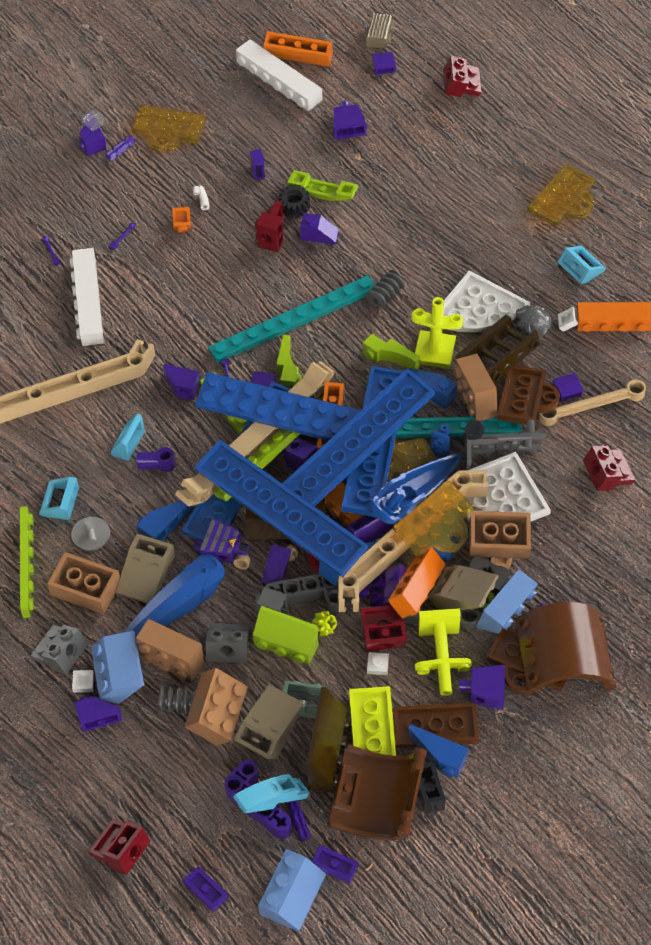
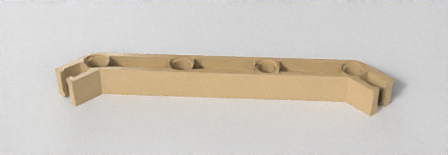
M137 339L128 354L0 396V424L143 376L155 357L154 345L149 343L148 349L142 354L144 352V342Z
M322 361L317 364L312 362L303 379L288 392L317 399L324 392L325 382H330L335 372ZM254 422L229 446L245 458H248L258 451L261 445L270 440L272 435L278 432L280 428ZM198 473L195 477L184 479L181 486L186 487V489L177 490L175 495L187 506H193L208 500L214 494L213 491L217 486Z
M462 470L456 472L413 512L407 515L365 552L343 578L339 576L338 611L346 612V607H344L345 599L343 598L352 597L354 598L351 599L353 612H359V593L466 497H486L488 482H486L487 470Z

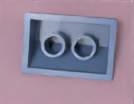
M518 570L485 608L476 627L498 634L503 628L507 630L514 621L512 617L515 614L519 616L525 608L523 604L527 600L530 602L537 594L535 589L538 583L521 570Z
M129 631L104 636L91 646L99 699L120 704L144 686L135 632Z
M286 849L258 905L259 915L299 932L325 879L326 873L308 858Z

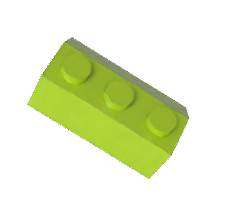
M261 606L253 632V642L261 650L267 649L280 657L286 656L297 663L309 665L319 645L318 626Z

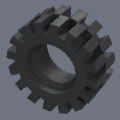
M292 185V188L286 186V189L283 188L282 192H279L278 201L282 202L285 216L288 217L290 215V218H293L296 215V218H298L299 214L303 216L305 212H308V208L310 209V195L306 188L303 187L301 189L300 185L297 187ZM292 199L300 200L298 203H289L288 201Z

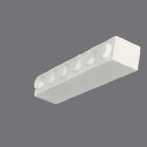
M249 39L236 49V60L239 65L247 68L252 74L260 77L264 82L273 86L275 90L283 93L300 107L310 111L322 101V88Z
M94 248L72 250L73 258H70L71 269L74 268V271L71 272L72 283L75 282V285L72 286L73 296L77 297V300H73L75 311L78 310V314H75L76 325H79V328H76L77 339H81L82 346L104 344Z

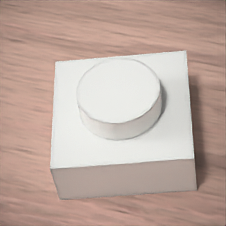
M574 307L558 314L560 330L564 332L578 325V314Z
M369 652L367 674L387 675L389 654Z
M94 670L73 671V693L94 692Z

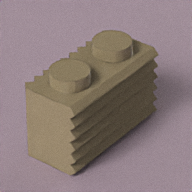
M372 14L366 36V47L386 49L387 44L391 43L392 34L390 32L394 31L395 25L392 22L391 15Z

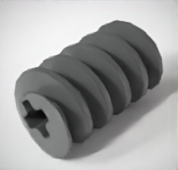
M389 270L366 293L367 300L375 307H385L391 301V298H394L400 292V289L405 287V284L397 272Z
M162 685L159 691L158 706H160L162 712H165L168 708L170 713H173L176 709L177 714H181L184 710L185 715H188L196 690L193 691L192 695H189L188 689H185L184 693L181 694L180 688H177L176 692L173 693V689L170 686L168 691L165 692L164 685Z

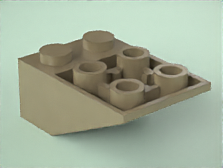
M136 534L129 548L116 594L148 604L158 594L175 558L173 544Z
M460 565L449 566L443 571L428 598L440 610L481 608L485 604L489 592L494 589L495 582L499 576Z
M269 684L243 720L234 740L267 759H278L304 703Z

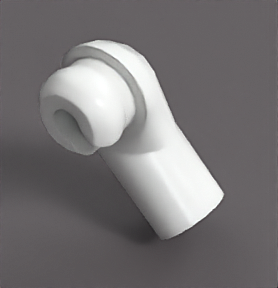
M201 185L194 186L193 194L199 195L201 209L204 211L208 210L209 200L204 187Z

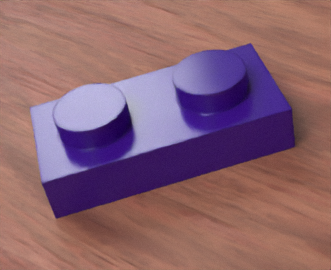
M271 545L262 583L269 584L284 581L291 549Z
M321 845L312 860V863L326 874L349 884L359 867V862Z
M199 866L183 880V884L212 912L229 898L228 894Z

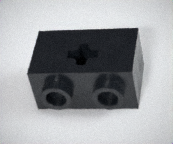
M434 761L424 763L418 790L424 814L445 809L446 798Z

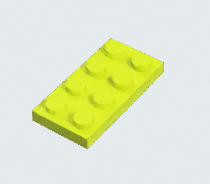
M390 686L349 689L353 746L379 754L396 756Z

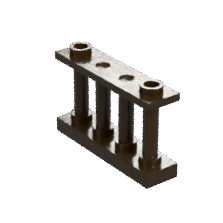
M505 314L455 356V360L478 354L479 358L485 356L496 362L490 368L484 366L493 383H495L540 345L538 331L534 330L528 336L513 329L511 317ZM510 335L521 342L514 347L503 341V339ZM497 345L508 351V353L500 357L490 350Z

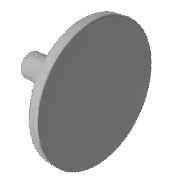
M83 518L72 529V541L76 547L83 551L99 550L108 543L110 528L101 518Z

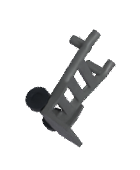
M471 420L465 426V433L462 439L465 445V470H470L471 454L494 453L495 450L540 451L541 444L531 443V440H545V432H535V421L527 420V430H523V433L483 435V424L478 420Z

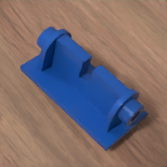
M441 425L437 432L432 430L431 453L440 458L449 456L450 437L448 435L450 428L447 425Z

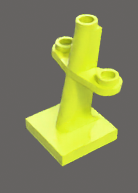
M436 297L432 301V314L421 308H417L412 312L411 319L414 323L430 327V332L420 330L415 354L420 356V365L450 369L456 335L442 334L443 329H460L463 326V318L459 314L443 316L444 300L440 297Z
M460 608L419 611V636L434 635L436 659L417 662L415 664V671L419 675H426L431 670L437 669L439 693L442 696L452 694L450 668L458 669L459 672H467L472 666L471 659L449 658L447 634L459 633Z

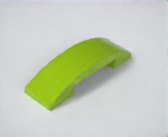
M296 170L292 172L287 182L290 187L292 185H295V187L300 185L301 189L303 187L306 188V191L308 190L309 195L329 201L351 200L358 188V184L341 181L340 185L311 179L310 173Z

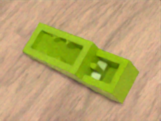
M371 334L363 342V354L366 358L372 359L376 363L387 361L402 365L408 369L418 370L420 368V356L392 338L386 343L374 334Z
M283 335L277 360V375H282L281 385L285 387L295 386L302 380V375L299 374V367L294 366L291 359L290 335Z

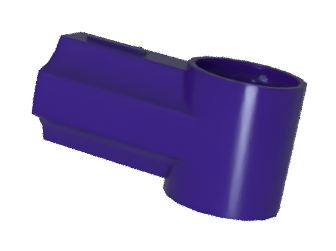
M164 447L156 452H138L137 454L138 470L161 469L164 472H169L176 467L175 457L170 448Z

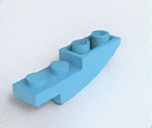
M285 774L254 784L238 792L233 798L244 813L274 809L278 803L306 799L310 792L300 778H292L290 774Z

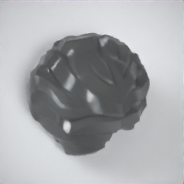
M526 305L516 310V317L520 320L518 328L522 334L528 336L536 330L540 338L549 331L551 316L543 307Z

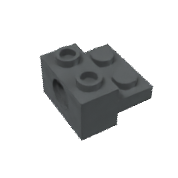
M210 623L206 637V662L247 663L250 625Z
M52 625L30 656L34 661L48 665L51 670L66 675L89 643L77 628L67 625L62 627Z

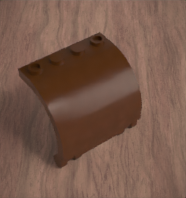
M558 602L534 608L515 618L528 691L534 693L554 682L573 678H588L604 684L605 690H613L617 687L612 677L614 672L608 653L605 628L601 623L603 621L602 614L598 613L596 608L577 602Z
M349 744L345 745L327 827L348 834L378 840L395 841L409 838L427 751L421 748H414L412 755L392 756L367 751Z

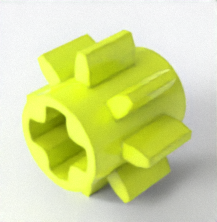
M322 611L315 614L312 624L318 626L320 636H328V634L334 633L333 630L337 626L335 616L329 615V611Z

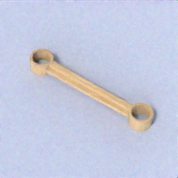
M631 380L626 388L559 406L550 412L555 415L553 418H546L542 415L543 413H539V421L545 426H552L557 422L558 418L627 398L632 401H640L645 396L646 385L641 380ZM639 388L642 392L633 393L630 389Z

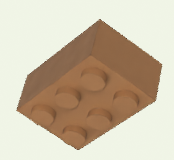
M478 354L456 359L454 373L457 378V392L461 393L463 403L467 404L469 415H473L474 419L478 421L497 417L496 387Z
M471 511L469 519V556L529 558L531 550L530 513Z
M65 552L47 585L50 596L104 615L116 593L120 575L118 570Z
M150 619L146 621L136 637L139 655L144 662L156 664L161 670L165 672L170 671L182 680L187 679L192 682L204 664L201 643Z
M217 668L203 672L185 728L216 746L230 742L248 686Z

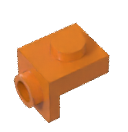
M190 207L172 208L173 229L177 230V232H187L188 229H191Z

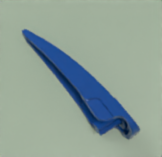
M458 453L452 454L400 474L399 477L382 487L372 499L370 505L372 511L385 523H397L413 512L417 505L427 498L448 477L463 457Z
M202 554L167 584L141 610L124 632L133 631L135 632V637H137L148 619L166 626L197 608L199 604L208 600L213 595L218 584L223 580L225 576L223 565L213 555Z

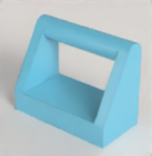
M583 246L565 248L558 260V263L580 284H586L606 269ZM579 254H581V255H582L591 265H593L594 267H590V266L579 256Z
M135 414L126 423L111 450L112 456L129 461L145 433L143 419L140 414Z
M65 477L50 480L39 515L70 520L79 490L77 478ZM54 489H65L61 505L49 508Z

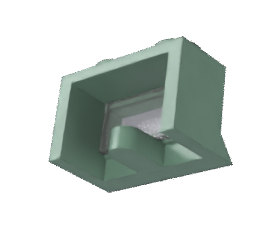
M285 681L283 692L304 703L299 717L315 719L321 687L326 686L305 684L298 681Z

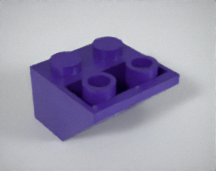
M402 564L384 570L371 582V607L391 605L388 599L408 569Z

